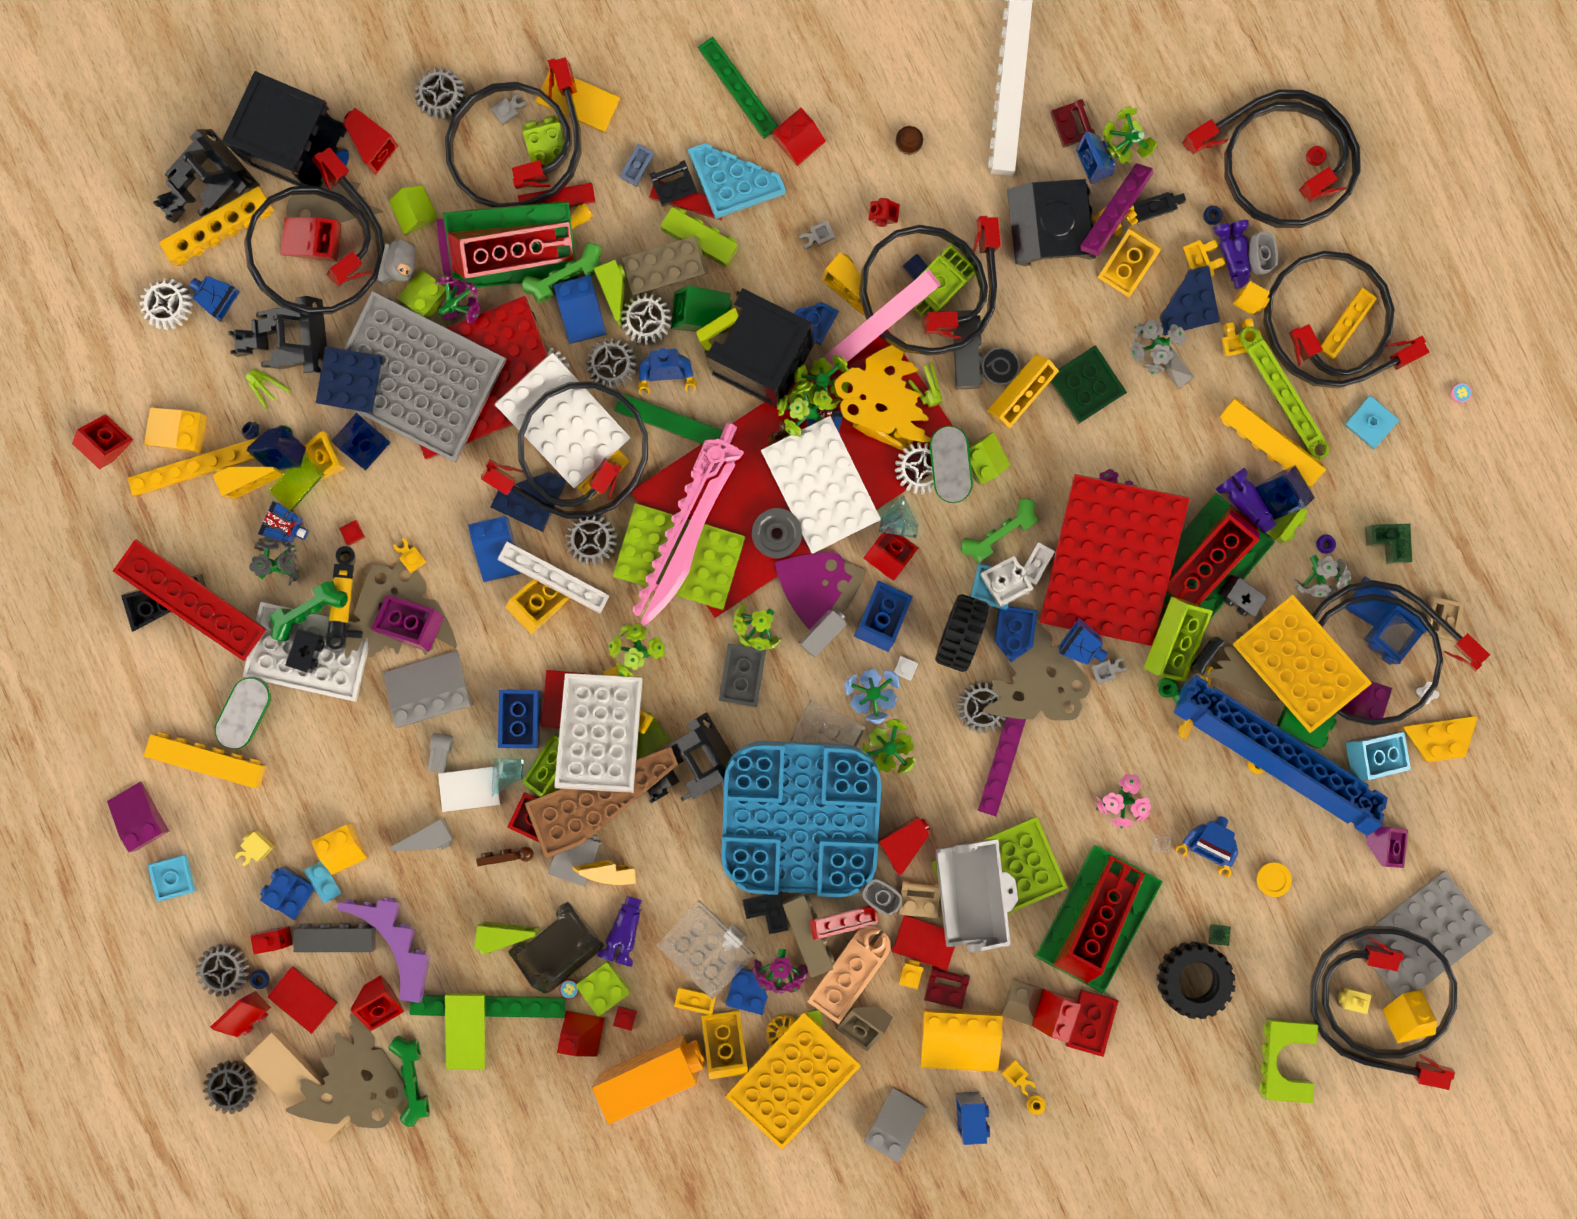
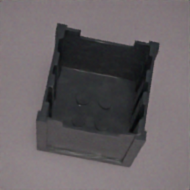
M254 71L222 142L248 166L295 186L321 187L323 183L321 181L322 175L312 159L317 153H322L329 147L336 154L339 149L336 146L340 137L344 138L347 129L344 123L333 119L327 113L329 108L325 100Z
M742 288L741 292H736L738 298L734 303L735 306L741 308V313L723 345L714 341L710 350H705L704 353L710 365V370H712V376L777 408L779 399H783L784 395H788L794 383L795 371L805 363L815 344L812 322Z

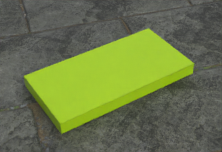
M446 993V1069L485 1070V993Z

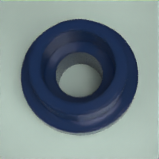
M1209 206L1203 213V219L1209 225L1218 224L1223 216L1221 209L1217 206ZM1209 214H1215V219L1210 218Z
M249 421L242 428V434L247 440L256 438L260 432L259 424Z
M256 970L250 976V984L255 989H263L269 984V974L264 970ZM258 976H262V978H263V982H262V983L258 982V980H257V977H258Z

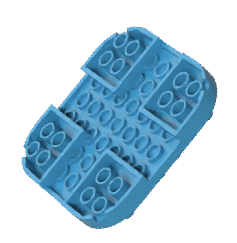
M756 741L744 745L733 754L727 764L724 777L721 858L727 877H730L737 887L755 894L778 895V892L817 893V896L846 897L859 892L862 887L867 883L869 884L877 868L881 777L877 764L867 752L847 744Z

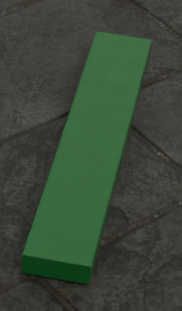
M712 36L698 46L699 52L762 138L765 139L778 127L777 123Z
M622 394L638 409L643 423L702 445L705 440L720 439L723 431ZM618 400L614 411L635 419L633 413Z

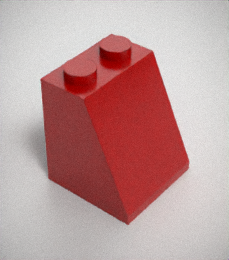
M354 107L352 111L350 110L345 115L343 123L364 163L376 175L398 148V144L391 134Z
M918 816L878 839L899 876L903 874L929 837L927 831L930 828L927 822Z
M1043 988L1031 1026L1051 1038L1069 1043L1081 1004L1077 998Z

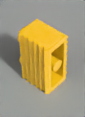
M1249 281L1239 291L1233 305L1253 315L1255 312H1260L1262 308L1266 307L1270 300L1268 297L1270 292L1269 290L1266 291V288L1263 289L1256 285V283Z

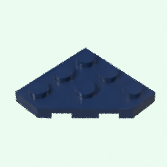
M1209 265L1190 269L1184 276L1185 278L1181 285L1176 289L1169 304L1159 316L1164 336L1168 335V330H1170L1173 324L1185 331L1220 322Z
M551 472L533 477L550 495L557 498L560 497L567 482L564 478ZM527 480L515 484L541 501L556 506L546 501L529 485ZM498 490L490 508L541 532L544 531L552 514L542 510L511 490L508 495Z

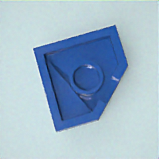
M820 302L813 306L796 309L794 314L812 322L814 341L821 345L839 311Z
M735 967L726 1006L763 1015L768 995L758 985L759 983L755 979L753 971Z

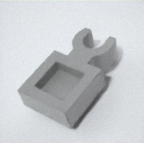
M519 93L514 94L510 102L505 98L491 108L503 126L518 116L517 109H523L527 105L525 101L517 103V100L521 98Z
M827 220L811 227V234L804 233L799 237L800 240H809V243L804 245V249H809L814 242L821 246L835 239V235Z
M1118 658L1113 664L1110 663V660H1106L1091 666L1097 685L1117 678L1115 672L1127 671V667L1122 669L1118 667V663L1124 659Z

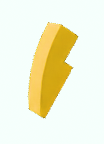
M605 860L572 866L573 871L596 882L612 885L635 883V868L628 864L616 866L612 861Z

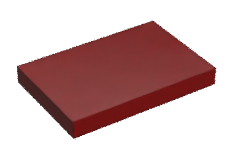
M546 670L541 727L560 729L565 673H585Z
M904 915L892 952L948 970L955 946L946 947L943 927Z
M294 966L289 969L267 996L269 1000L311 1034L314 1033L338 1003Z
M1080 989L1078 1000L1081 1006L1069 1043L1066 1042L1065 1046L1104 1057L1119 1000Z

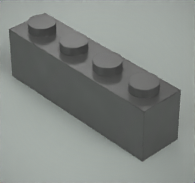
M973 310L957 311V317L966 316ZM976 315L967 323L958 325L953 331V335L960 336L961 339H953L954 344L962 342L977 330L981 323L980 315ZM981 334L964 348L954 351L956 390L979 389L980 384L983 383V372H980L979 365H982V353H979L978 347L982 344Z
M311 923L300 924V927L294 929L293 952H373L376 948V928L370 927L369 923H359L358 927H351L350 923H340L339 927H331V923H321L319 927H312Z

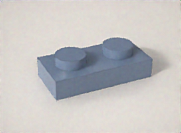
M637 144L621 172L620 178L637 187L655 153Z

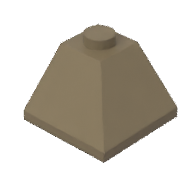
M1013 978L1001 1012L1002 1016L1031 1026L1043 988Z
M878 1006L853 1008L836 1027V1030L868 1051L885 1033L893 1017Z

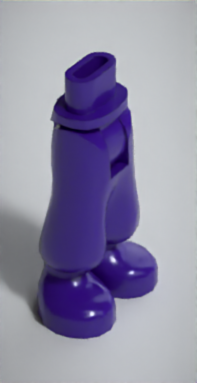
M1248 220L1237 221L1231 225L1226 223L1213 227V232L1220 237L1219 245L1227 264L1231 282L1234 281L1235 289L1243 288L1251 277L1248 239L1243 235V231L1249 226ZM1230 230L1233 235V240L1230 238Z
M1244 467L1218 486L1216 491L1218 493L1227 492L1231 503L1254 526L1256 525V528L1259 527L1265 534L1276 524L1272 520L1273 515L1264 504L1256 487L1246 479L1248 471ZM1234 482L1240 486V490L1235 486Z
M627 896L625 904L622 903L614 925L607 936V948L598 951V957L613 962L616 949L619 946L620 950L615 962L632 967L633 960L629 957V952L634 949L641 912L639 908L642 900Z

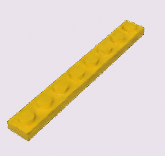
M273 432L137 474L127 479L132 496L136 497L216 472L224 466L233 467L281 452L276 433Z

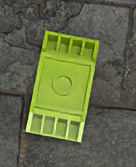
M951 244L920 274L922 275L929 269L941 284L913 308L922 317L928 312H939L976 275L971 263Z

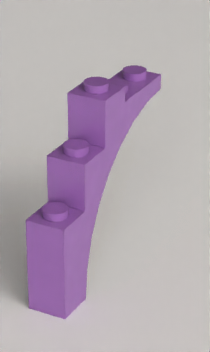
M384 897V901L378 900L377 907H375V903L369 902L357 905L356 900L345 899L344 903L338 902L337 910L351 913L364 919L376 928L388 942L399 968V1000L422 1002L430 955H425L426 951L414 949L412 953L416 929H411L410 924L399 923V926H397L401 903H396V898Z

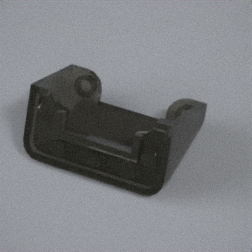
M569 902L557 908L556 916L558 919L531 942L521 941L515 943L508 951L531 987L542 993L553 991L595 956L604 946L598 935Z

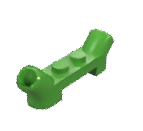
M587 243L582 258L576 262L571 261L567 263L562 270L550 272L548 274L549 277L543 280L526 276L522 282L523 291L532 294L536 303H542L555 296L552 290L554 284L568 281L583 272L587 276L595 275L594 268L602 265L600 261L602 248L599 245Z
M1020 499L1016 518L1014 520L1009 518L1001 524L1002 528L997 532L995 529L991 530L985 535L987 539L984 541L964 538L961 544V553L972 556L978 564L993 553L990 545L1018 526L1024 532L1037 523L1039 519L1034 513L1036 505L1034 500Z

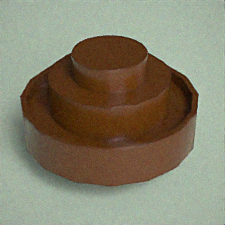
M905 126L898 131L895 142L900 152L912 155L920 151L924 139L923 134L918 128Z

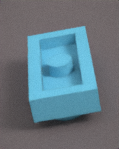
M321 861L304 870L323 904L342 894L330 872Z

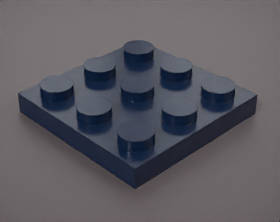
M325 346L315 403L373 413L382 356Z

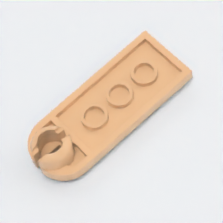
M872 925L856 931L833 964V970L826 973L807 1000V1002L838 1024H840L890 952V940L884 931H882L873 945L870 943L875 935L880 932V928Z

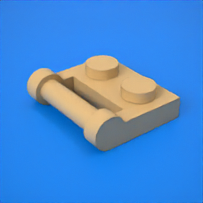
M1428 596L1427 602L1429 606L1436 611V606L1442 605L1440 616L1458 632L1464 604ZM1426 614L1427 620L1432 625L1433 619ZM1439 624L1437 625V630L1435 631L1439 638L1456 641ZM1427 631L1422 634V635L1430 636Z
M902 880V905L899 909V915L938 918L940 901L939 883L933 885L911 883L908 880ZM907 891L934 892L933 898L907 895Z

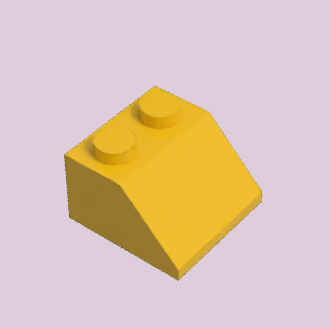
M352 823L311 841L319 860L331 875L367 859Z
M1422 990L1403 993L1382 1010L1397 1043L1436 1034L1437 1020Z

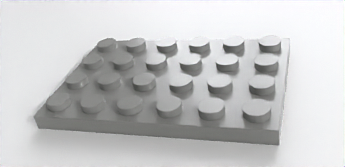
M1445 871L1440 872L1372 925L1399 927L1427 938L1448 959L1450 966L1493 934ZM1368 934L1352 941L1359 950H1365L1366 944L1380 947L1377 943L1370 940L1369 936L1382 942L1389 948L1401 950L1404 953L1398 972L1372 967L1396 998L1403 993L1421 990L1445 971L1441 960L1425 945L1403 936Z

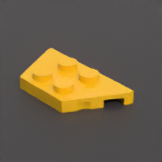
M1477 716L1402 726V730L1409 736L1412 741L1411 743L1419 750L1425 762L1466 757L1477 722Z

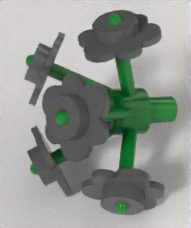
M272 537L260 538L255 542L254 548L264 551V554H260L258 557L254 556L249 569L255 572V575L261 579L268 574H272L273 571L290 576L288 584L290 586L292 580L296 581L299 577V570H296L297 564H295L293 557L297 558L294 554L296 552L295 546L290 543L285 544L282 541L281 543L286 550L273 560L269 558L270 549L279 548V541Z

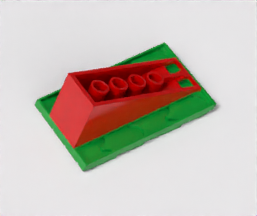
M568 202L442 212L452 278H457L461 281L465 279L468 283L476 284L477 287L521 284L526 276L543 280L549 277L548 274L550 272L562 270L571 261L576 262Z
M1215 493L1181 533L1162 609L1166 611L1171 597H1175L1212 610V618L1224 604L1222 601L1223 597L1218 592L1230 574L1244 580L1275 541L1267 534H1264L1259 528H1256L1243 514L1219 494Z
M1096 845L1092 846L1034 957L1094 988L1098 992L1105 993L1163 881Z

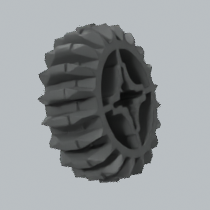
M227 1060L225 1064L220 1062L217 1064V1067L211 1068L212 1073L206 1075L209 1080H205L203 1084L208 1087L203 1089V1092L208 1093L205 1100L211 1099L212 1101L209 1106L216 1105L215 1111H219L222 1108V1114H226L228 1110L230 1114H234L235 1111L241 1112L243 1107L247 1108L249 1102L254 1100L252 1094H255L257 1090L252 1087L256 1086L257 1082H252V1079L255 1077L254 1074L251 1076L248 1074L251 1068L244 1070L245 1063L240 1064L238 1067V1061L236 1060L232 1064L230 1060ZM221 1073H225L223 1084L216 1086L218 1077ZM235 1074H236L242 1081H238V1080L235 1078ZM230 1084V1086L232 1085V1087L235 1088L230 1091V1089H228V1087L225 1086ZM244 1089L241 1099L235 1101L237 1091ZM218 1093L223 1094L225 1096V1100Z

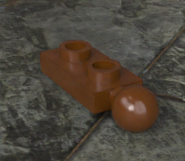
M525 846L518 852H512V849L500 850V854L493 855L492 852L482 853L481 857L476 859L477 867L517 859L528 862L533 858L534 852L530 847Z

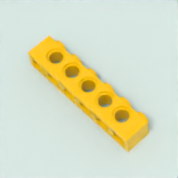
M258 186L165 238L159 244L173 265H184L193 256L202 255L209 247L218 246L223 239L234 237L238 234L239 230L248 228L252 215L268 197ZM272 204L258 220L269 217L271 212L275 211ZM250 206H255L254 211L248 213V208ZM238 215L237 221L231 222L232 217ZM221 224V229L215 232V227ZM201 234H205L204 239L202 241H198V237ZM188 243L187 249L182 250V245Z

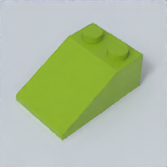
M613 260L594 268L620 329L623 325L622 317L624 316L622 314L626 288L624 280L627 277L622 265H617L616 261Z
M482 922L477 925L474 949L479 950L481 954H491V952L536 936L540 932V928Z

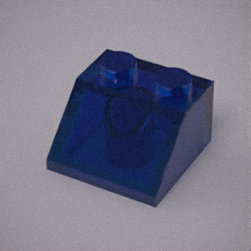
M358 413L331 440L339 450L365 471L391 443Z
M277 427L266 430L247 447L246 451L264 467H274L278 470L301 467L306 447L289 433L286 428Z
M1296 465L1277 473L1255 487L1266 507L1273 515L1274 520L1305 508L1315 498Z

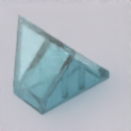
M903 495L881 517L879 532L917 538L918 523Z
M493 759L492 797L518 779H523L522 759Z

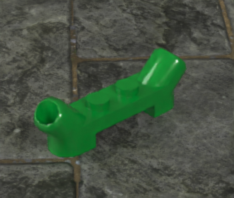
M327 581L312 589L315 597L293 610L280 608L269 616L273 624L270 634L271 638L282 642L288 641L294 624L302 623L307 620V616L321 612L322 607L326 605L343 608L348 601L347 593L337 590L334 581Z
M396 1036L388 1048L389 1051L402 1059L401 1075L403 1078L405 1077L406 1082L404 1094L405 1097H408L409 1104L400 1115V1121L407 1127H413L420 1118L430 1116L428 1096L420 1097L414 1062L422 1057L417 1039L407 1041L401 1036Z

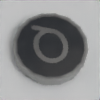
M1000 347L994 348L986 354L981 367L987 381L997 386H1003L1015 379L1019 373L1020 364L1014 352Z

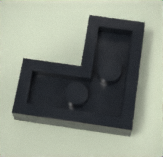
M778 892V895L766 894L743 899L746 919L765 915L769 934L788 931L781 892Z

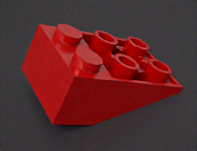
M285 217L280 255L337 262L342 224L337 220L326 218Z

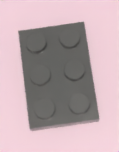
M728 644L719 701L757 707L766 650H756L752 647Z

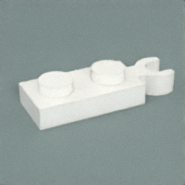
M1039 542L1024 566L1025 575L1029 582L1035 585L1038 584L1055 554V551Z

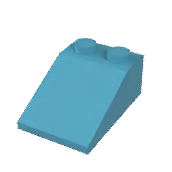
M1405 732L1345 742L1350 773L1360 780H1371L1411 770Z

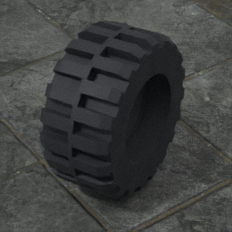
M964 594L957 596L935 657L938 664L960 672L968 670L987 621L990 609L987 602Z
M1192 941L1189 944L1186 942L1181 943L1180 947L1174 946L1170 949L1171 953L1169 955L1165 954L1163 957L1165 959L1163 964H1159L1158 969L1160 973L1157 974V981H1159L1158 990L1161 992L1163 1000L1177 1013L1191 1019H1206L1209 1015L1211 1017L1217 1015L1218 1010L1223 1011L1226 1008L1224 1004L1232 1000L1233 997L1230 994L1231 991L1235 992L1236 987L1233 985V981L1236 980L1235 974L1232 973L1233 967L1227 961L1225 955L1205 943ZM1194 962L1206 964L1211 969L1213 976L1212 985L1208 992L1198 998L1187 997L1179 987L1181 972L1187 965Z

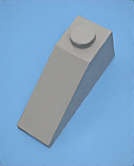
M445 818L393 845L390 849L391 851L441 847L443 850L452 845L451 840L455 839Z

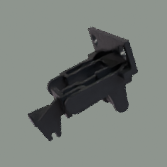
M197 129L190 137L193 141L192 144L165 173V176L169 179L166 181V184L172 190L157 196L158 200H155L153 204L160 207L166 214L165 218L173 223H176L186 211L184 209L186 203H194L196 201L187 190L196 179L195 173L201 177L200 180L203 183L209 184L199 195L204 202L198 210L200 216H205L211 209H217L234 189L238 194H242L245 189L260 186L212 129ZM209 158L219 170L206 172L201 166Z
M310 296L297 297V304L309 308L313 307V303H315L317 307H323L322 299ZM281 307L257 312L256 317L263 319L251 320L252 330L228 331V334L235 341V349L230 350L231 355L242 357L253 354L254 349L269 350L267 335L277 333L278 343L276 348L278 350L270 351L271 360L261 362V367L285 369L303 365L304 373L315 372L321 374L318 360L321 359L323 362L325 346L327 347L324 315L306 316ZM300 324L302 345L286 343L284 327Z
M707 712L687 723L691 730L690 733L663 748L672 747L678 765L684 762L682 758L684 757L696 777L685 784L690 793L681 797L682 801L689 797L695 799L720 783L724 786L725 770L730 758L733 756ZM703 720L708 723L709 728L704 725ZM700 746L713 766L712 769L703 774L690 752ZM673 769L647 790L651 797L650 803L669 793L667 789L680 782Z

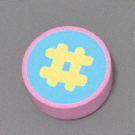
M1465 383L1457 384L1451 390V398L1457 403L1468 401L1472 395L1471 388Z

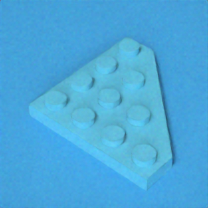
M707 143L688 149L689 157L715 219L786 194L781 177L775 172L771 173L754 163L740 160L737 156L728 152L712 148L713 146Z

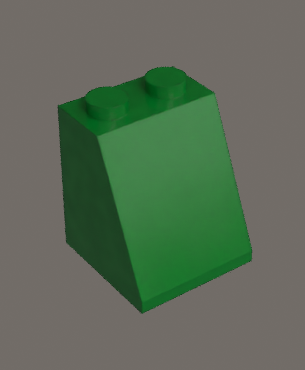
M686 286L675 291L671 329L698 331L731 309V293L693 286Z

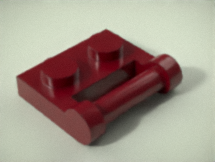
M1083 99L1050 112L1063 148L1080 142L1086 132L1095 134L1086 115ZM1074 110H1077L1085 131L1082 134L1079 133L1072 113Z
M932 966L924 1000L962 1009L970 975H959L938 970V967ZM938 977L959 982L961 986L958 988L937 983L935 979Z

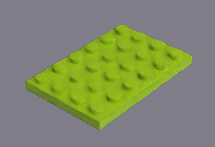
M635 503L613 577L641 586H649L646 582V576L655 572L654 567H652V561L662 556L659 552V546L668 541L667 537H665V531L675 525L672 522L673 514ZM687 519L675 543V546L656 582L657 584H660L666 572V569L690 522L689 519ZM704 524L693 555L690 571L675 596L723 610L745 536Z
M1037 816L982 839H998L1002 872H1008L1016 880L1018 901L1012 911L1007 912V914L1068 889ZM935 859L930 862L938 879L937 863Z

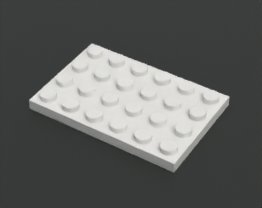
M551 352L501 397L495 405L520 430L527 410L546 391L567 382L580 381ZM569 389L549 398L532 415L524 435L573 488L578 486L597 469L604 457L608 459L631 438L587 389Z
M831 416L802 429L800 437L790 435L761 450L792 514L800 522L802 535L812 554L881 520Z
M260 602L256 622L265 627L267 631L247 657L243 677H257L265 682L357 702L369 651L368 637L361 643L357 652L353 650L349 658L346 659L345 649L339 653H334L326 645L329 617L311 614L306 617L307 620L292 626L288 641H277L270 636L273 624L269 616L280 608H291ZM348 621V628H347V630L349 629V626H350L353 622ZM297 629H303L324 637L325 645L322 652L318 654V665L312 673H306L285 666ZM333 638L331 640V645L333 646L341 644L340 638ZM307 649L303 650L304 653L309 655L310 651Z
M565 673L555 788L634 793L642 678Z

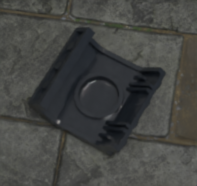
M1086 179L1032 182L1007 189L1015 264L1028 266L1033 261L1052 258L1081 257L1087 260L1096 258V255L1081 251L1080 246L1094 226L1091 220L1092 207L1089 202L1090 189L1088 184H1086Z

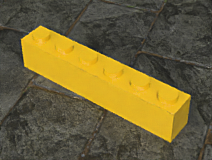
M1236 396L1220 413L1221 422L1225 426L1235 428L1238 436L1244 440L1248 438L1256 450L1260 451L1262 449L1267 453L1266 457L1274 463L1277 461L1283 465L1281 468L1288 474L1293 473L1298 477L1296 480L1303 486L1309 485L1312 487L1326 471V466Z
M160 731L149 736L144 757L252 788H260L267 765L261 764L259 759L250 758V760L243 759L241 754L233 752L231 755L225 754L223 749L213 747L211 750L206 748V744L199 742L190 744L187 743L188 739L176 737V739L169 738L168 733Z

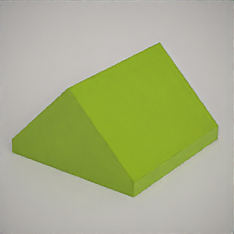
M423 185L401 188L389 200L405 236L439 219Z

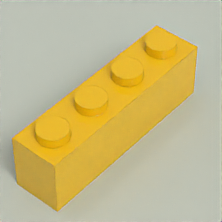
M1035 354L987 412L997 423L1010 429L1059 370L1048 358Z

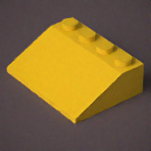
M923 1008L920 1068L998 1072L1002 1040V1014L998 1012Z

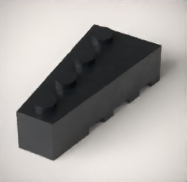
M203 574L191 576L206 587ZM139 589L121 595L132 632L171 612Z

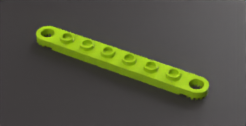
M1254 327L1242 329L1239 334L1240 342L1307 451L1316 459L1327 457L1330 450L1329 445L1265 340ZM1247 331L1254 333L1255 337L1252 342H1248L1244 338ZM1318 444L1324 447V452L1321 455H1317L1314 452V448Z

